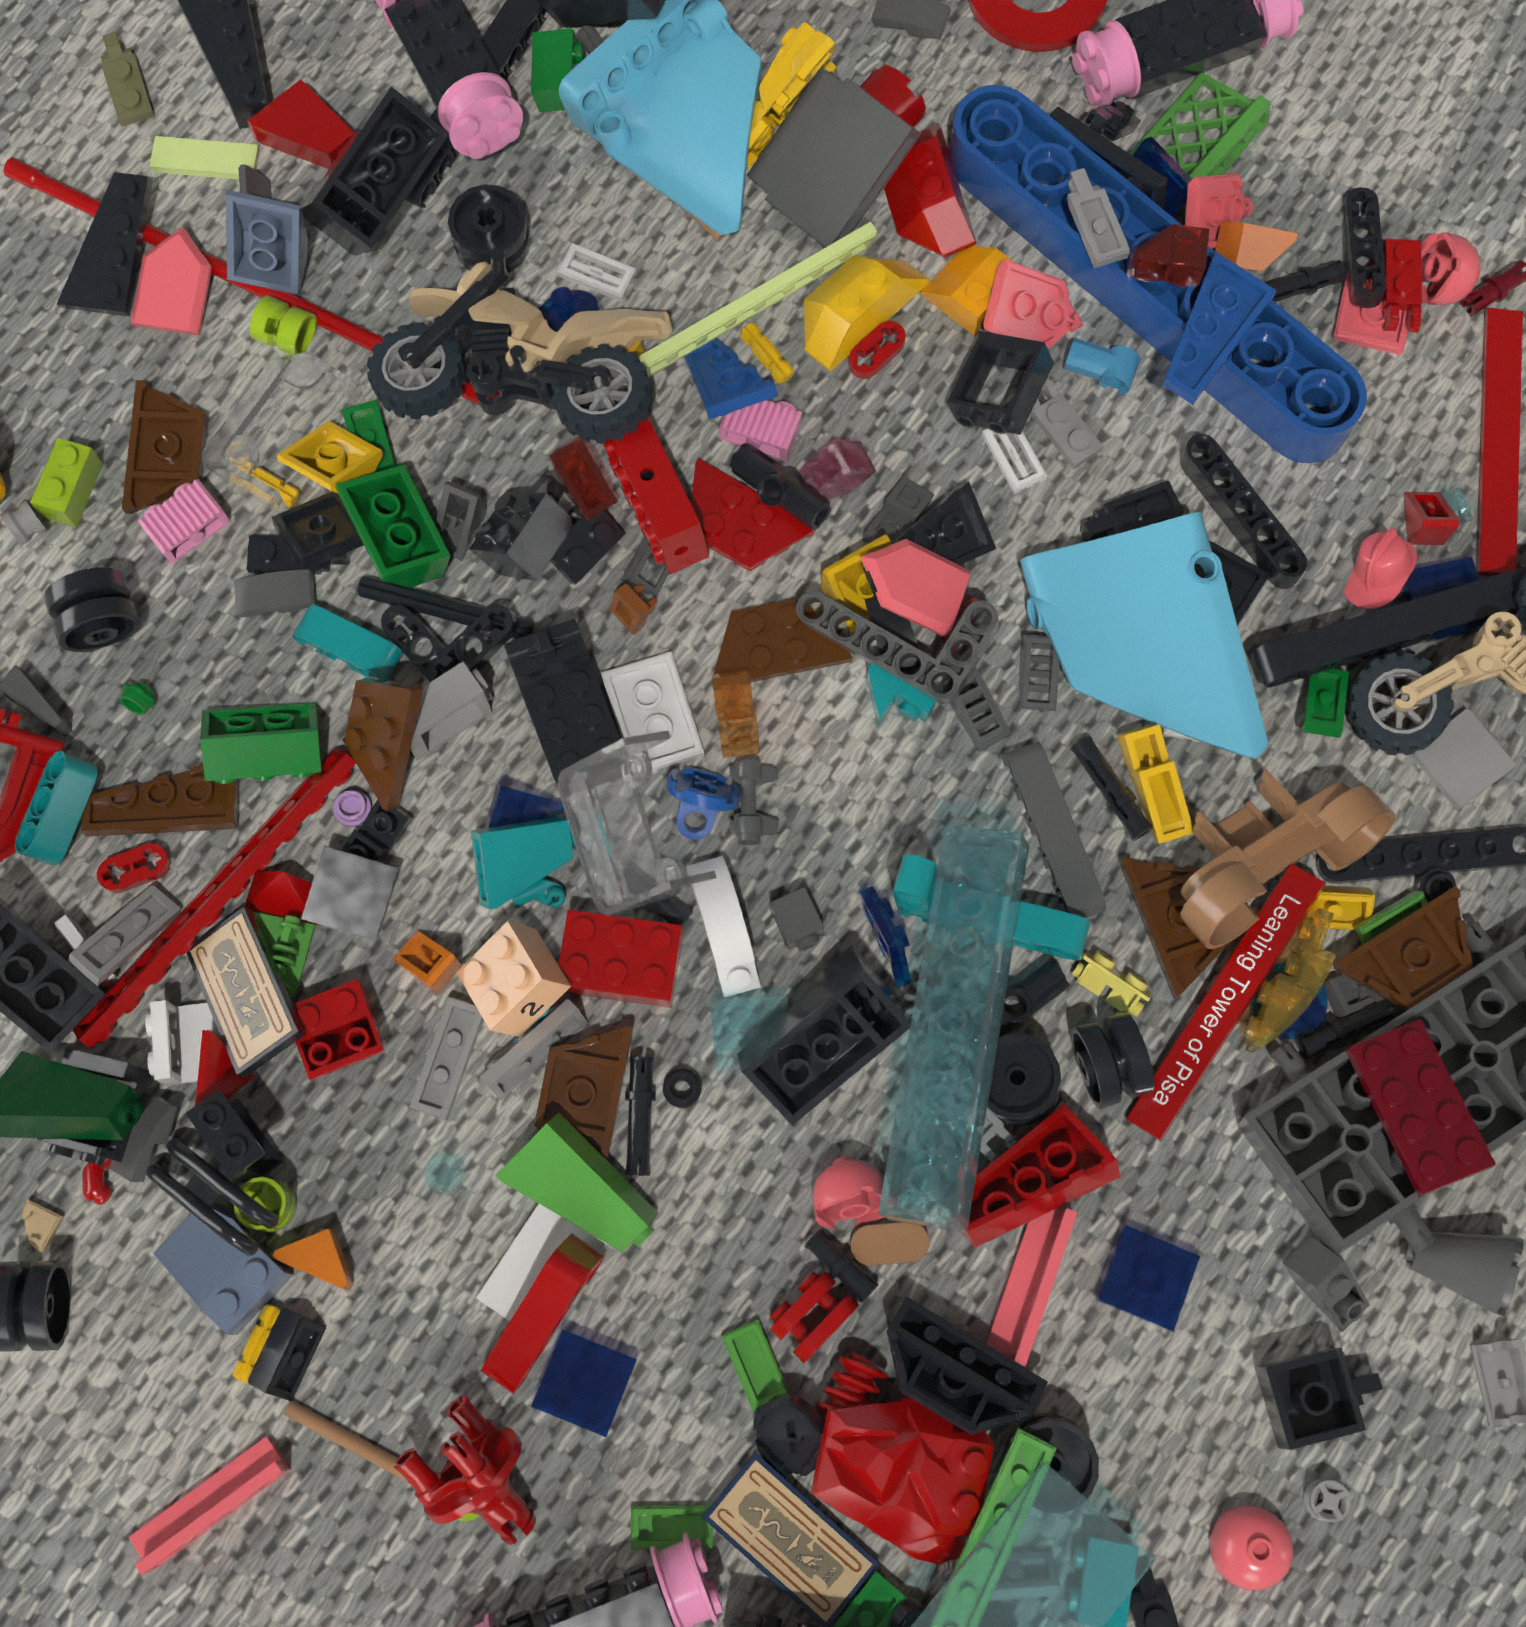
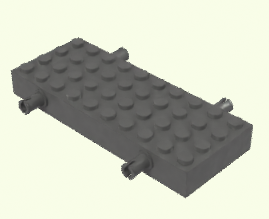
M1477 921L1471 925V928L1470 926L1466 928V945L1479 961L1477 966L1358 1043L1421 1019L1486 1146L1492 1154L1526 1132V934L1507 947L1498 948ZM1292 1042L1284 1044L1283 1049L1280 1047L1270 1055L1271 1058L1276 1061L1291 1084L1279 1094L1244 1115L1238 1128L1320 1242L1339 1255L1388 1222L1390 1225L1395 1223L1414 1249L1415 1254L1436 1241L1437 1238L1433 1236L1414 1210L1417 1208L1416 1204L1433 1192L1418 1197L1346 1050L1316 1070L1315 1068L1311 1070L1293 1047Z

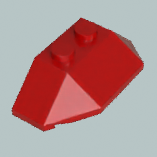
M936 123L919 131L922 134L892 175L884 190L897 234L916 245L946 258L976 245L977 242L950 159L940 123Z

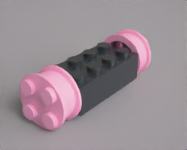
M375 0L377 5L383 9L386 22L395 31L438 111L441 125L449 132L450 141L459 153L470 156L473 159H479L502 149L519 137L523 122L522 109L519 103L511 97L508 83L500 76L459 0Z
M1166 0L1117 18L1115 21H1110L1102 31L1094 34L1091 31L1081 32L1077 39V53L1072 55V63L1075 71L1081 74L1086 84L1085 93L1091 105L1097 104L1099 107L1111 105L1114 98L1122 95L1135 99L1196 76L1201 72L1204 73L1254 54L1257 49L1266 47L1270 40L1275 37L1281 39L1292 37L1296 33L1299 17L1303 14V4L1301 0Z
M688 1532L683 1534V1541L659 1551L655 1546L650 1547L654 1565L647 1567L646 1563L634 1565L623 1572L624 1577L608 1583L607 1578L592 1582L584 1588L585 1593L573 1598H569L568 1594L557 1596L545 1603L546 1609L530 1614L529 1610L518 1612L506 1619L507 1624L502 1627H693L710 1619L714 1624H718V1614L723 1612V1608L721 1605L722 1599L714 1577L706 1580L704 1575L709 1570L699 1537L691 1540ZM488 1612L484 1616V1622L471 1627L500 1626L494 1615Z

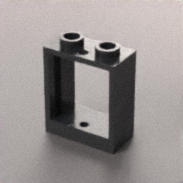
M981 331L947 400L955 420L960 425L968 428L978 426L988 428L998 434H1005L1007 432L1021 435L1054 365L1045 342ZM993 365L1026 371L1008 409L975 403Z

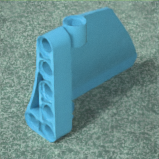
M664 0L657 17L627 20L572 69L559 85V97L572 124L599 142L609 157L616 160L718 234H730L738 231L742 222L747 156L762 61L760 56L732 30L727 22V12L718 0Z
M1201 512L1033 554L1020 560L1028 593H1030V597L1027 599V613L1030 623L1034 629H1042L1051 640L1067 680L1075 691L1153 724H1160L1163 728L1246 758L1255 759L1263 753L1268 745L1266 732L1224 578L1222 564L1219 557L1211 550ZM1195 563L1203 568L1204 578L1196 574L1194 570Z

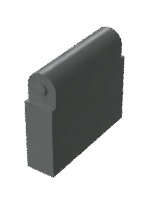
M822 67L809 81L747 175L758 186L768 192L765 200L827 247L856 229L922 133L859 84L849 78H846L843 82L836 74Z

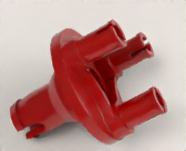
M466 1395L460 1396L447 1408L446 1415L458 1425L467 1436V1439L462 1432L458 1431L449 1437L454 1445L450 1446L446 1441L443 1443L440 1451L450 1460L441 1472H434L421 1458L415 1448H410L401 1454L396 1460L394 1468L416 1490L415 1497L423 1504L424 1512L434 1523L446 1524L468 1513L479 1514L491 1529L501 1536V1540L510 1545L516 1544L517 1539L512 1533L517 1526L527 1536L536 1523V1517L532 1509L527 1507L525 1501L510 1485L509 1474L520 1456L522 1441L513 1429L508 1427L499 1428L491 1419H485Z

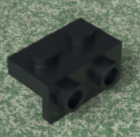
M579 502L568 511L572 519V528L550 560L561 574L575 585L625 535L624 531L597 502H586L584 504Z

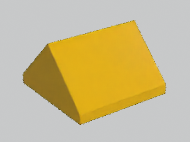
M327 421L278 453L277 459L325 488L338 493L335 488L336 484L374 473L383 454L381 449L333 422Z
M885 534L823 569L821 588L825 595L871 621L865 601L875 597L863 571L864 565L860 557L889 546L891 544L889 537ZM844 621L850 633L856 630L855 622Z

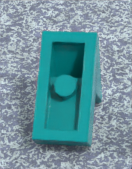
M871 663L867 671L866 681L878 728L894 704L899 707L897 709L898 712L905 718L914 722L919 718L926 723L933 712L936 701Z

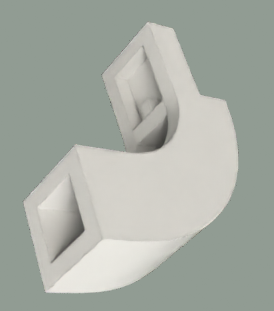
M720 856L686 866L724 998L760 988L761 985L750 939L724 857Z

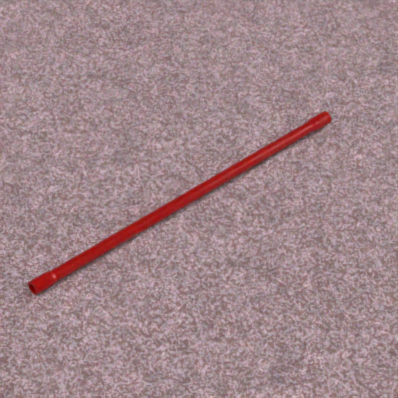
M9 158L4 165L3 172L6 177L28 188L37 189L95 217L101 203L100 200L42 173L41 170L17 158ZM145 224L143 241L154 247L170 236V234L156 227ZM199 249L211 264L212 275L260 298L268 295L288 303L290 308L295 306L313 313L317 318L318 326L371 352L376 343L380 344L383 341L381 336L292 293L227 280V262ZM467 378V383L462 385L463 392L461 396L480 406L476 391H474ZM496 392L493 397H487L488 400L493 401L496 395H500V392Z

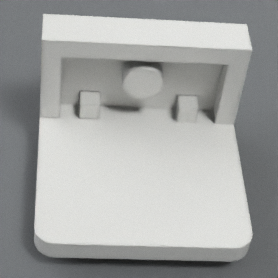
M166 1000L150 1002L151 1013L146 1014L145 1018L146 1031L148 1036L152 1037L153 1052L148 1053L150 1075L154 1076V1080L166 1086L197 1082L202 1030H211L220 1036L208 1004L174 1006Z

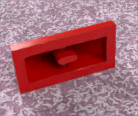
M283 871L255 872L244 907L283 918L288 915L301 919L312 883ZM303 919L300 920V922L318 925L316 923L306 921Z
M202 1030L195 1106L217 1090L223 1092L226 1098L229 1099L254 1077L252 1073L246 1078L236 1074L222 1038L211 1030Z

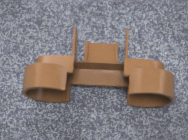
M1265 769L1259 793L1286 822L1275 828L1251 801L1247 802L1243 809L1216 826H1213L1203 813L1198 811L1196 813V824H1194L1193 834L1215 859L1197 870L1183 885L1181 895L1186 903L1180 913L1181 919L1206 948L1215 949L1239 937L1260 919L1246 902L1267 892L1262 885L1263 883L1313 851H1316L1333 871L1347 867L1368 853L1382 840L1395 821V813L1365 784L1351 789L1343 782L1335 783L1302 804H1299L1278 780Z

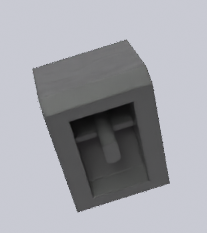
M447 481L444 484L435 526L451 557L463 561L475 537V533L481 526L487 513L480 494Z

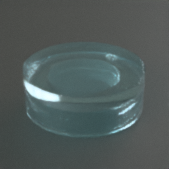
M1457 487L1446 492L1449 505L1460 520L1459 526L1472 521L1473 515L1462 489Z
M443 1154L434 1157L425 1169V1181L428 1187L441 1195L456 1192L462 1186L465 1179V1170L462 1163L451 1155Z

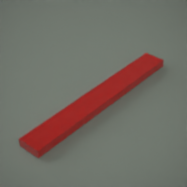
M1487 308L1484 312L1476 575H1499L1515 570L1517 564L1523 311Z

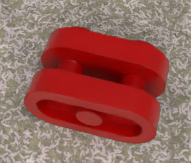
M813 1271L797 1288L802 1295L796 1302L791 1305L787 1300L784 1301L769 1317L775 1323L770 1330L780 1340L790 1332L801 1343L793 1353L803 1364L859 1306L849 1294L839 1302L829 1292L836 1284V1281L826 1271L820 1276ZM818 1303L828 1315L811 1331L801 1319Z

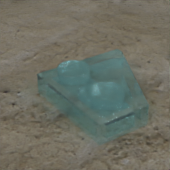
M787 994L710 1000L716 1075H721L738 1065L737 1053L789 1011Z

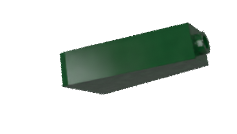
M24 1051L20 1052L0 1078V1137L124 1140L146 1109L131 1085Z

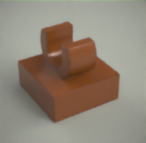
M624 584L615 590L609 610L635 635L645 626L648 615L653 613L656 607L657 600L653 598L645 603L640 598L645 589L643 585H637L631 589L627 584Z

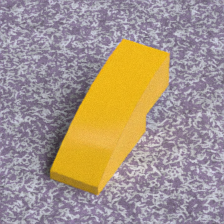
M1150 724L1117 734L1123 758L1145 817L1153 826L1151 832L1156 843L1161 844L1193 834V826L1174 761L1169 759L1160 724Z

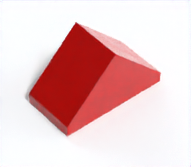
M1404 492L1407 542L1412 545H1444L1459 527L1460 520L1440 492Z

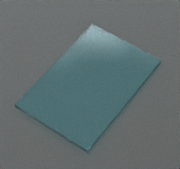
M1043 1461L911 1627H1103L1156 1559L1140 1546L1131 1534L1125 1533L1079 1493L1070 1481L1063 1479Z

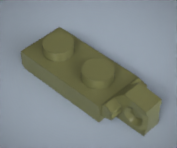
M116 32L102 35L108 54L101 56V66L121 127L155 117L137 59L132 53L131 48L122 49Z

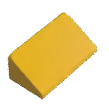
M1325 885L1299 927L1355 930L1353 926L1373 915L1375 894L1369 887Z

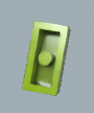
M57 438L30 503L42 518L77 528L102 469V461L91 447Z

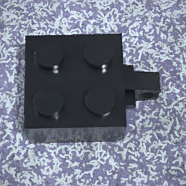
M543 474L527 492L508 490L495 503V511L488 521L482 524L476 531L475 540L469 550L502 576L537 581L572 528L571 516L558 505L565 490L564 486L553 476Z
M1329 1348L1255 1367L1279 1449L1292 1450L1366 1430L1359 1408L1360 1405H1364L1362 1395L1383 1389L1378 1373L1356 1376L1353 1368H1347L1342 1348Z

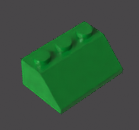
M404 464L336 484L335 488L382 581L411 588L444 577L451 555Z
M316 702L202 710L200 742L205 781H215L220 784L231 783L241 778L265 781L280 775L304 778L313 775V773L321 772Z

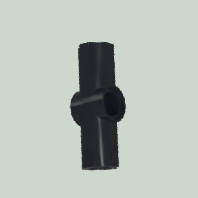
M750 444L743 445L733 455L729 465L732 468V473L756 489L760 500L768 506L778 505L811 530L818 529L828 519L832 510L830 501L807 486L796 469L782 468Z
M1048 960L1015 987L1005 991L998 1000L958 1029V1032L969 1049L979 1057V1054L991 1041L1010 1034L1013 1030L1022 1026L1030 1017L1067 990L1070 985L1061 970ZM1008 1000L1018 1001L1023 1007V1015L1020 1017L1010 1016L1004 1009V1003Z

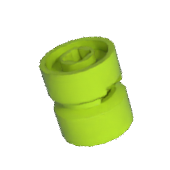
M266 295L258 302L252 314L249 327L250 336L252 339L272 347L277 344L279 350L300 358L305 354L316 333L317 318L313 313L295 306L290 308L288 303Z
M259 1177L252 1178L241 1186V1190L278 1217L277 1226L269 1229L247 1216L234 1205L239 1221L246 1227L266 1233L279 1232L294 1219L297 1209L296 1198L292 1190L283 1183Z

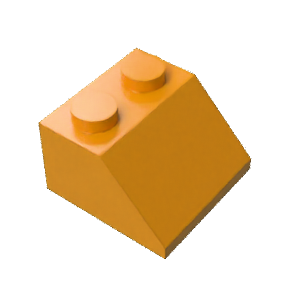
M971 246L958 252L920 294L975 336L984 326L983 323L998 266L1004 259L1014 261L995 247Z

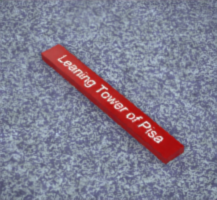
M1290 864L1257 915L1260 919L1248 929L1155 1073L1154 1091L1140 1096L1126 1118L1128 1122L1161 1142L1324 889V881Z

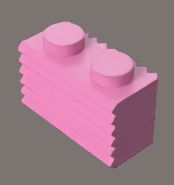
M766 400L723 416L719 426V438L741 447L750 444L764 455L787 462L801 427L802 412L788 402L779 401L774 403L773 401Z
M196 479L192 484L185 483L175 490L174 496L170 497L168 501H164L162 505L155 504L148 508L144 513V518H140L138 522L169 563L173 564L229 524L230 520L199 479Z

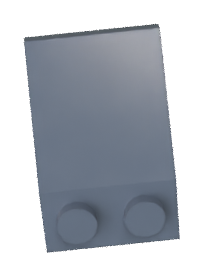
M227 190V280L298 295L308 265V237L301 206Z
M214 1210L239 1231L257 1242L258 1251L254 1255L249 1256L240 1252L190 1214L153 1254L208 1317L226 1334L238 1335L294 1274L280 1261L271 1258L273 1254L235 1217L229 1218Z

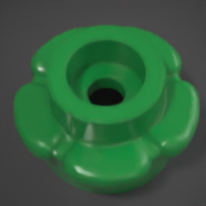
M135 682L131 685L124 684L122 686L123 693L119 697V701L126 709L143 716L149 708H154V693L148 686L141 682Z

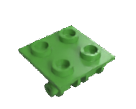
M253 912L289 997L295 999L315 925L300 922L301 919L286 915L285 918Z

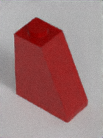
M301 79L247 121L253 137L258 143L327 169L331 167L354 133Z

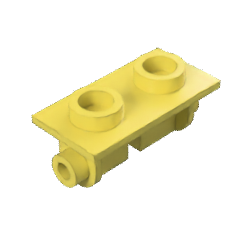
M1087 950L1083 959L1088 964L1084 965L1079 962L1072 972V975L1078 978L1076 982L1097 996L1108 985L1112 988V991L1105 1001L1118 1010L1127 1011L1129 1014L1137 1017L1144 1007V1004L1139 1001L1142 997L1146 1001H1149L1152 992L1146 989L1149 984L1133 972H1129L1126 976L1115 969L1116 962L1105 953L1097 950L1093 954Z

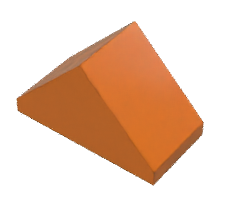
M418 930L393 958L396 963L437 996L462 967L461 963L450 951Z
M329 1228L275 1250L271 1257L344 1290L351 1291L354 1284L336 1231Z

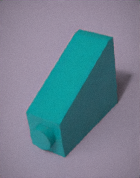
M556 817L471 830L480 906L489 910L499 908L574 858L572 848L576 847L577 838L573 825L569 824V820Z

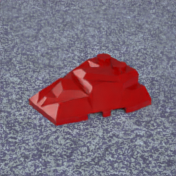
M909 1397L900 1398L895 1402L881 1404L873 1402L827 1409L811 1494L851 1520L858 1521L869 1528L873 1534L881 1539L889 1541L902 1549V1552L911 1558L941 1565L946 1560L959 1559L965 1546L966 1536H969L983 1506L994 1448L993 1441L986 1434V1431L971 1436Z

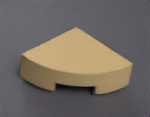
M27 1199L22 1214L25 1231L30 1244L41 1253H45L65 1217Z

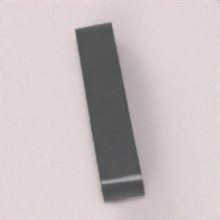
M1036 742L1002 754L1004 767H1009L1013 777L1010 779L1016 797L1018 801L1022 800L1026 812L1023 814L1032 835L1036 834L1040 847H1037L1045 869H1050L1054 881L1051 884L1059 904L1064 903L1067 913L1084 918L1106 911L1103 892L1042 745Z

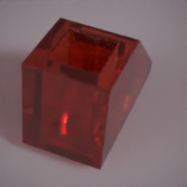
M1172 224L1133 251L1126 276L1137 278L1143 282L1156 280L1171 282L1180 287L1198 286L1206 268L1210 229Z

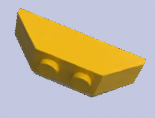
M853 255L804 299L805 351L817 363L831 372L850 355L853 347L879 324L888 321L930 283L929 278L905 260Z

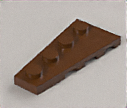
M203 764L190 767L188 772L170 777L168 773L153 777V781L134 786L131 783L90 794L82 813L81 831L85 837L237 829L239 779L226 784L205 781Z

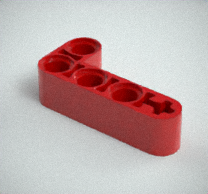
M571 1233L555 1249L543 1266L485 1361L481 1372L514 1395L534 1367L579 1292L587 1285L601 1265L605 1255Z

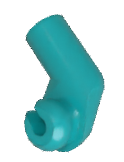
M542 878L512 898L516 908L533 900L551 908H558L565 902L566 893L560 884Z

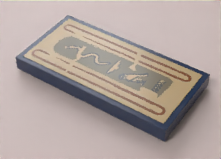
M756 1452L752 1454L702 1515V1518L823 1627H829L880 1564Z

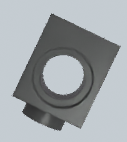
M805 887L770 902V912L788 950L797 947L799 952L814 947L820 942L818 937L823 935L824 926Z

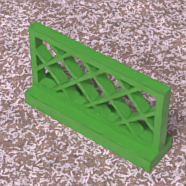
M1201 72L1129 154L1137 159L1152 158L1153 170L1164 177L1180 175L1181 183L1174 190L1167 186L1166 200L1175 204V211L1186 218L1188 183L1194 177L1225 174L1268 124L1271 101L1260 95L1253 101ZM1203 85L1215 94V98L1196 101L1195 93ZM1237 105L1244 109L1240 115L1225 117L1223 107ZM1218 109L1219 118L1200 121V110ZM1193 111L1195 122L1176 125L1175 116L1178 112ZM1221 127L1223 135L1220 138L1204 141L1202 130ZM1197 131L1199 142L1179 143L1178 134ZM1158 135H1173L1174 145L1155 148L1154 139ZM1201 151L1202 159L1199 162L1183 164V153ZM1177 156L1178 165L1159 168L1157 157Z

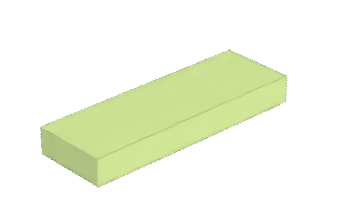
M155 136L149 167L152 172L239 180L238 167L245 164L257 171L260 149L258 144Z

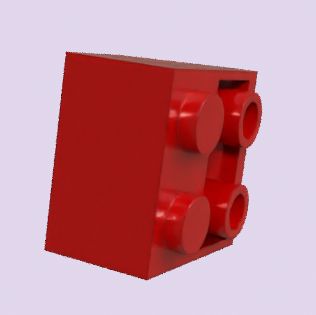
M358 979L293 1004L306 1035L296 1041V1045L310 1081L385 1052L379 1023L366 988Z

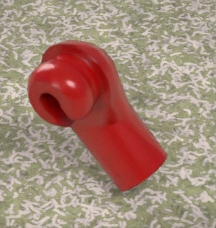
M105 1159L103 1166L88 1162L83 1168L82 1194L87 1201L93 1200L95 1204L103 1205L110 1199L112 1189L104 1184V1173L110 1167L111 1160Z

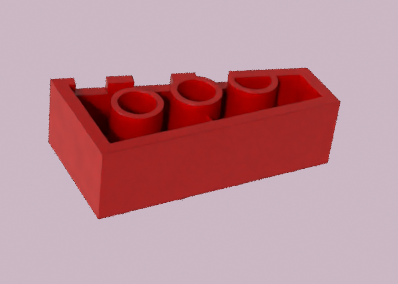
M1063 1104L945 1200L943 1206L950 1221L969 1243L976 1248L1120 1178L1121 1174L1118 1161L1113 1154Z

